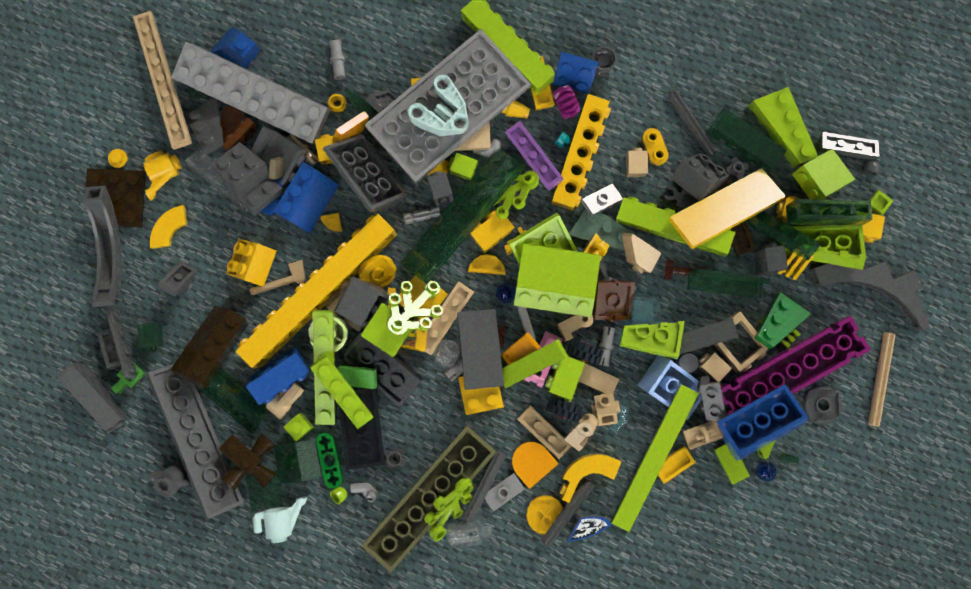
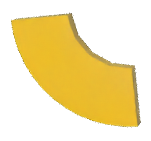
M185 206L172 208L157 220L150 236V249L171 246V239L174 233L180 227L187 225Z

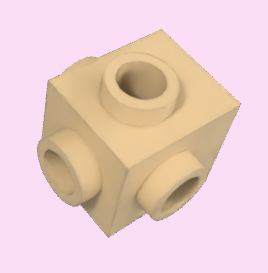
M613 393L594 396L595 404H591L593 415H597L598 426L617 424V412H620L619 401L614 400Z

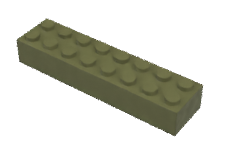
M466 425L364 541L362 547L391 573L431 528L432 525H428L424 518L430 512L437 513L439 511L434 507V501L438 497L442 496L445 498L452 493L460 479L469 478L472 481L493 457L496 450L471 427Z

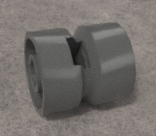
M601 46L594 51L591 60L599 62L595 76L604 78L612 73L617 62L616 52L612 48Z

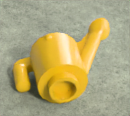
M159 150L145 158L144 168L152 182L149 189L145 190L150 201L155 198L156 192L169 179L180 174L179 169H182L176 155L171 156L169 152L164 153L162 150Z

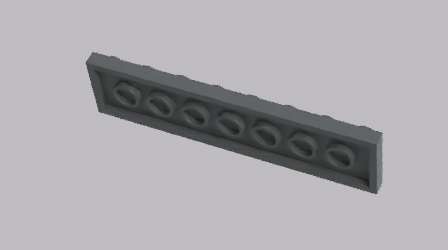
M172 364L149 372L146 376L205 519L208 520L243 504L244 501L238 487L234 491L220 479L221 476L230 471V467L225 455L219 450L220 443L195 384L170 370L174 365Z

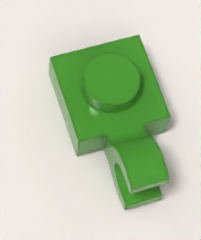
M135 364L137 378L131 380L124 377L121 369L117 374L120 380L111 390L116 394H121L127 386L133 388L146 373Z

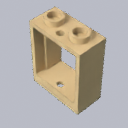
M739 311L735 312L728 319L733 318L735 325L740 322L759 348L739 363L722 342L713 345L735 372H745L752 367L751 363L755 359H762L767 354L765 351L769 348L754 339L757 331Z

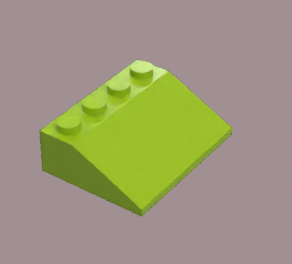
M523 243L514 306L591 317L601 255Z

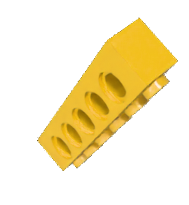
M590 94L587 95L561 172L564 180L557 185L551 204L573 211L574 207L579 206L581 196L578 195L580 189L584 190L587 178L584 177L586 171L590 172L593 161L590 159L592 153L596 154L599 143L596 141L598 136L602 137L605 128L602 123L604 118L608 119L611 110L608 107L610 101ZM596 115L598 117V121L592 122L589 119V116ZM589 132L593 138L587 140L584 138L583 133ZM584 150L587 156L580 157L577 151ZM577 167L580 169L581 174L574 175L571 169ZM572 185L575 188V192L568 193L565 186Z

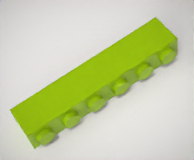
M472 0L460 10L461 18L475 33L481 29L531 83L530 89L537 96L554 82L555 72L553 68L548 64L545 65L541 61L540 55L528 48V43L523 38L520 39L516 35L515 30L510 25L507 26L497 12L494 13L490 9V5L486 0Z
M623 197L616 218L617 223L688 245L669 221V218L676 214V211L669 208H664V210L657 208L656 204L646 202V204L638 202L639 200L635 197ZM729 229L696 248L726 257L729 254L735 232Z

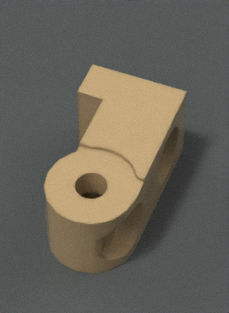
M574 315L556 326L566 342L573 338L572 332L591 326L594 318L593 315L591 317Z
M585 414L569 430L564 440L580 452L589 436L593 435L599 424L598 418L593 414Z

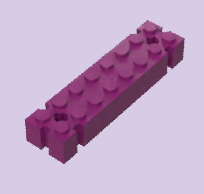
M852 316L840 318L831 323V327L815 332L731 380L733 385H721L724 406L726 407V417L785 384L791 393L794 394L851 362L849 358H858L869 352L871 349L864 337H858L855 333L859 328ZM738 396H742V397H743V398H741V402H738V399H739Z

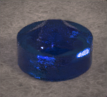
M503 284L497 288L496 297L501 303H510L514 299L515 290L511 285Z
M769 462L759 463L755 470L756 476L765 482L772 481L777 474L775 466Z

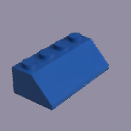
M785 384L718 421L717 426L726 446L735 460L739 461L806 423L808 416Z

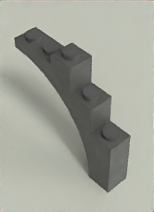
M886 261L865 269L863 268V270L827 263L808 270L815 288L829 284L849 283L874 289L887 296L903 311L915 331L930 328L928 316L923 312L921 300L915 293V291L922 289L920 278L915 274V271L892 278V270L886 264Z

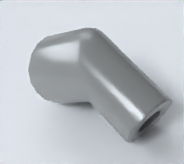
M494 139L491 141V149L473 150V153L484 157H491L499 152L501 143L499 140Z
M352 483L350 486L351 493H362L370 503L374 502L377 498V491L370 483Z

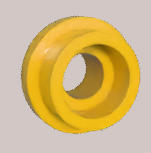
M333 94L329 97L328 107L331 108L332 112L340 113L345 110L347 102L343 95ZM336 101L341 102L340 106L338 107L334 106V103Z

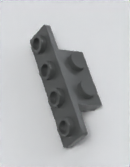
M105 306L110 328L97 333L106 368L111 370L121 366L124 377L134 380L137 378L135 374L137 369L131 360V349L125 339L126 331L120 322L121 314L118 309L112 306Z

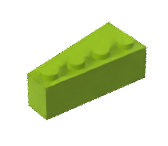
M789 87L753 100L747 106L756 115L759 123L768 131L771 139L780 147V151L793 168L806 164L818 157Z
M862 224L781 227L779 242L780 246H785L786 256L796 246L813 252L811 261L863 270L866 252Z

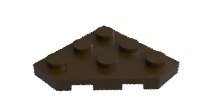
M87 168L86 187L106 186L115 210L117 223L121 227L142 228L146 172Z

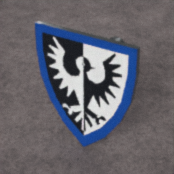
M578 508L574 514L577 522L566 542L578 541L594 536L610 527L611 523L603 516H583Z

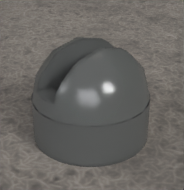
M875 160L868 161L864 165L863 173L878 175L880 170L878 162Z

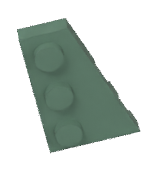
M586 209L569 233L570 237L583 239L588 242L597 233L602 241L610 245V248L624 252L623 233L634 234L602 212L591 217Z

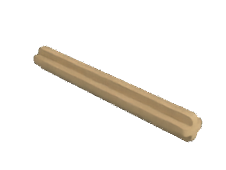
M889 332L883 334L868 425L879 427L895 341V334Z

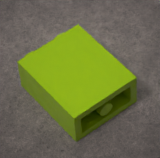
M833 149L802 165L792 174L814 205L840 191L855 180Z

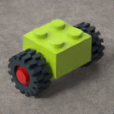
M571 339L566 354L579 359V361L566 357L553 364V375L548 376L545 387H548L547 392L563 397L565 401L550 396L545 411L566 420L579 422L583 408L569 402L573 398L585 362L599 366L604 353L603 350Z

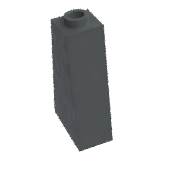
M72 363L56 375L58 380L105 431H117L125 425L123 422L128 417L88 364Z

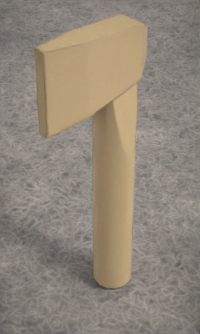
M303 260L288 264L292 273L291 276L265 283L264 287L256 286L250 288V294L256 295L294 282L297 284L304 283L306 277Z

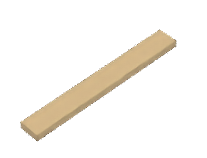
M148 11L133 16L171 147L175 150L192 144L153 13Z

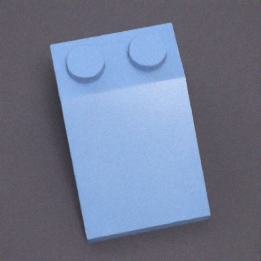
M658 355L637 386L669 407L680 384L698 392L697 384L700 382L673 361ZM698 394L686 420L690 418L702 400V395Z

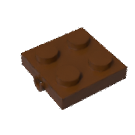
M613 279L612 281H597L592 314L594 320H608L609 322L631 320L635 282L620 281L619 279L617 281Z

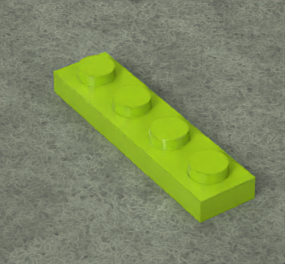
M327 355L310 366L357 429L373 418L372 413Z

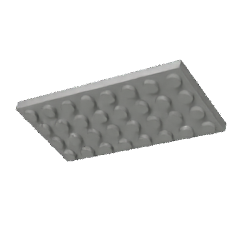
M480 29L366 123L365 128L416 184L531 87V83ZM439 75L448 76L465 101L469 124L467 131L462 134L438 136L419 128L409 119V107L412 104L420 103L446 123L443 118L434 112V109L440 103L449 108L434 89V80ZM442 80L438 82L437 86L440 89H446L448 83ZM420 109L412 111V116L415 118H419L423 114ZM458 120L454 125L457 128H463L465 122Z

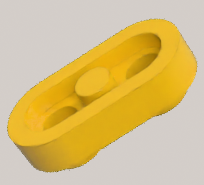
M654 128L646 130L642 136V142L645 150L648 151V158L653 165H663L668 159V151L662 135ZM649 135H654L655 140H651ZM657 152H660L662 154L661 158H658L656 156Z

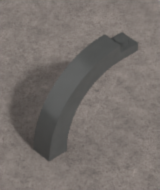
M106 186L86 187L82 202L93 228L97 255L96 282L91 303L94 307L114 306L115 297L120 294L122 279L121 242L117 218Z

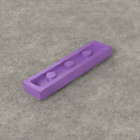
M521 121L505 131L532 170L537 173L548 191L564 180Z

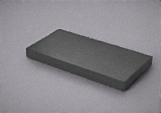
M496 309L457 312L464 389L504 386Z

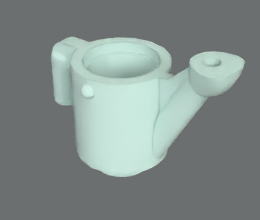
M307 497L296 498L295 503L291 507H277L255 513L253 517L254 533L262 532L261 519H264L266 539H271L272 543L287 541V537L292 535V530L301 507L306 503Z

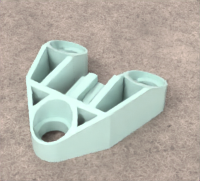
M439 75L434 80L435 92L449 107L447 108L443 103H440L436 106L434 112L443 118L446 123L420 103L412 104L408 109L409 119L414 125L435 135H457L464 133L468 129L469 121L465 101L451 79L446 75ZM444 80L448 83V87L440 89L437 86L438 82ZM420 109L423 114L421 117L415 118L412 116V111ZM458 120H463L465 126L457 128L454 123Z

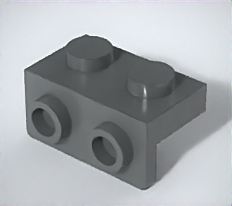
M709 375L701 376V382L697 384L699 395H702L701 410L702 413L705 412L706 421L724 419L726 412L720 382L711 383Z

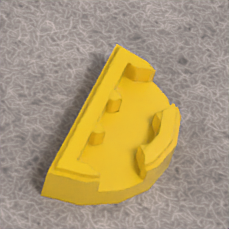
M489 254L480 255L475 258L468 269V272L506 275L502 262L496 256Z

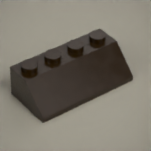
M214 306L170 370L205 390L247 328L246 318L230 309Z

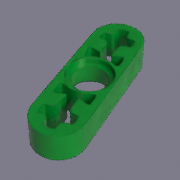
M325 432L317 437L316 445L324 482L328 488L335 489L342 484L343 475L335 439L332 434ZM323 436H326V439H330L327 445L328 449L333 448V452L328 451L322 454V450H326L325 445L320 443L323 440ZM327 455H332L335 458L334 465L328 466L325 464L324 459ZM337 467V470L333 471L334 476L339 478L336 481V485L333 482H329L332 475L331 471L327 473L326 469L330 470Z

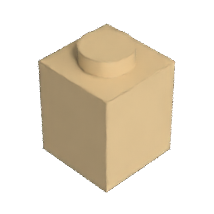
M632 148L626 154V177H645L648 174V151H642V148Z
M715 352L705 353L699 360L701 363L698 368L706 375H709L713 382H720L732 369Z

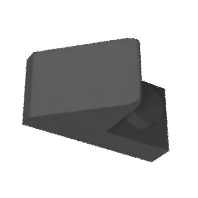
M180 262L159 282L158 288L175 297L179 293L185 295L198 270Z

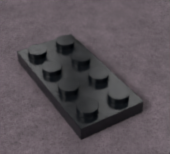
M363 329L341 359L353 367L376 368V388L400 408L424 378L398 356H390L361 336L365 330Z
M376 388L354 390L372 413L373 418L357 429L339 406L346 470L385 465Z

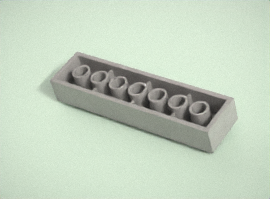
M185 42L171 78L312 144H316L315 139H319L331 111L329 107L189 42Z

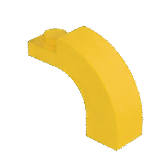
M588 454L574 460L561 476L568 481L567 484L563 483L560 489L561 499L570 503L577 484L588 474L598 473L614 480L621 461L604 454Z

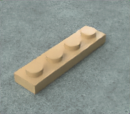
M459 281L441 306L443 309L441 317L433 318L431 327L427 331L425 352L430 355L433 354L437 345H439L457 319V312L463 310L474 294V291Z

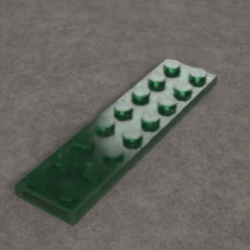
M500 149L498 152L493 153L472 177V180L455 197L454 202L450 203L400 264L427 285L526 168L523 163Z

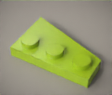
M678 321L677 323L664 322L652 325H626L622 330L620 346L678 359L685 321Z

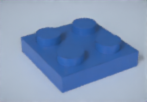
M561 52L553 85L560 87L568 85L572 90L589 94L599 62Z

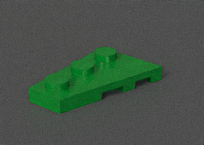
M780 292L776 294L754 339L771 349L810 316L811 313Z

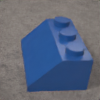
M303 162L273 212L304 231L311 233L339 185Z
M296 345L248 378L246 388L259 405L264 402L268 404L275 399L277 393L280 391L284 393L292 387L291 384L298 380L300 382L308 376L307 373L310 367Z

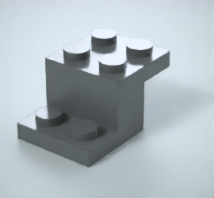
M240 142L210 164L211 169L225 180L228 193L253 215L259 213L283 193V188L272 179H269L266 163Z

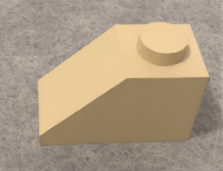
M623 233L622 239L627 262L633 266L632 269L640 274L643 272L651 273L662 253L636 235Z

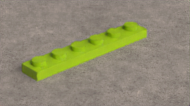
M334 310L313 311L314 363L327 355L335 365ZM314 373L315 425H335L336 401Z

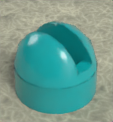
M562 131L554 144L560 148H565L567 144H570V137Z

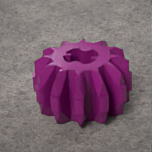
M561 86L553 91L555 104L564 119L572 118L580 112L579 103L570 86Z

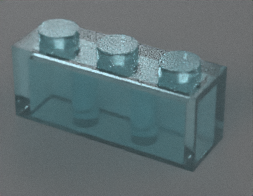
M633 297L630 325L659 324L657 322V314L660 313V303H657V298ZM629 348V355L655 356V354Z

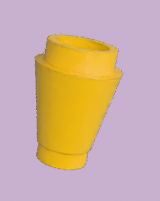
M515 100L501 113H504L505 116L527 119L530 108Z

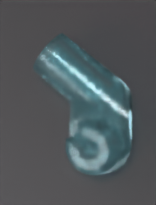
M622 402L619 403L618 423L611 425L616 432H619L629 421V408Z

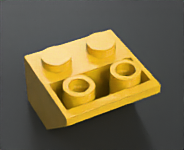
M238 238L233 248L232 258L227 264L226 274L264 287L277 251L261 244Z

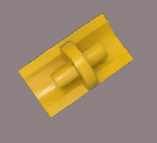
M595 233L582 252L601 255V261L610 245L602 241L599 235Z

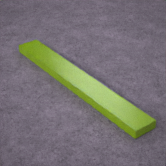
M682 384L679 385L611 521L612 524L630 532L699 394L698 392Z

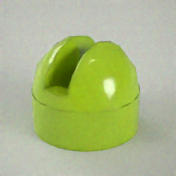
M338 487L330 492V496L339 505L346 499L347 492L343 487Z

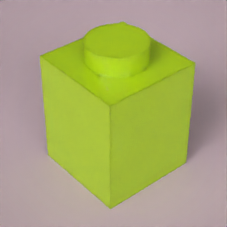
M456 152L455 157H451L448 164L450 174L471 182L478 166V160Z
M298 413L284 428L295 441H299L314 428V425L303 413Z

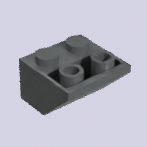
M699 153L682 160L671 179L698 201H701L712 195L730 175L721 166L710 161L707 155Z
M352 276L334 311L360 326L367 327L380 305L384 303L388 306L390 294L377 285Z

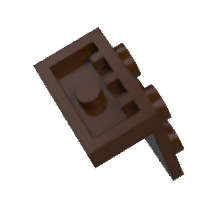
M228 105L221 112L222 147L227 151L239 142L244 145L259 129L249 118L231 105Z

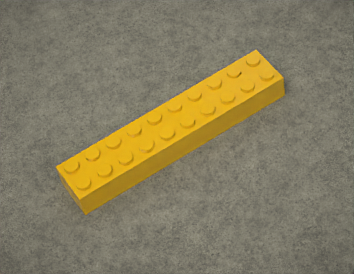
M379 214L370 216L365 222L366 225L362 229L358 228L351 235L352 239L348 243H342L337 249L338 252L333 257L332 255L323 262L324 266L320 270L316 269L309 276L310 279L305 284L301 283L295 289L296 293L291 298L288 296L281 302L280 305L282 307L280 309L272 311L266 317L267 321L263 325L259 324L253 329V335L249 339L245 338L238 344L237 354L251 368H261L313 318L314 310H321L325 306L324 304L342 288L344 283L349 282L352 276L355 277L358 274L359 268L365 260L378 255L397 236L395 230Z

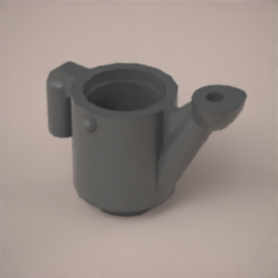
M179 462L165 470H156L148 476L151 482L154 481L156 491L163 496H171L183 487L191 485L184 465Z

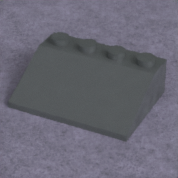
M363 134L323 148L324 152L369 212H385L394 208L407 195Z

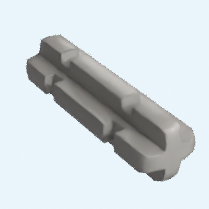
M435 206L429 210L427 208L414 211L413 214L406 213L403 215L405 224H411L413 221L419 222L431 219L430 217H440L441 213L439 207Z

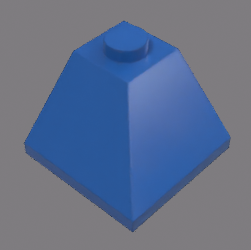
M231 27L210 52L246 68L261 50L245 34Z

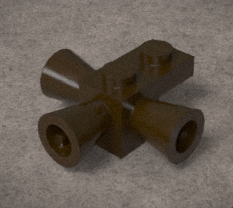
M261 433L250 450L232 434L220 446L219 450L236 466L221 476L220 479L235 491L245 473L248 476L253 474L261 487L265 488L277 473L261 465L263 461L260 457L276 445Z

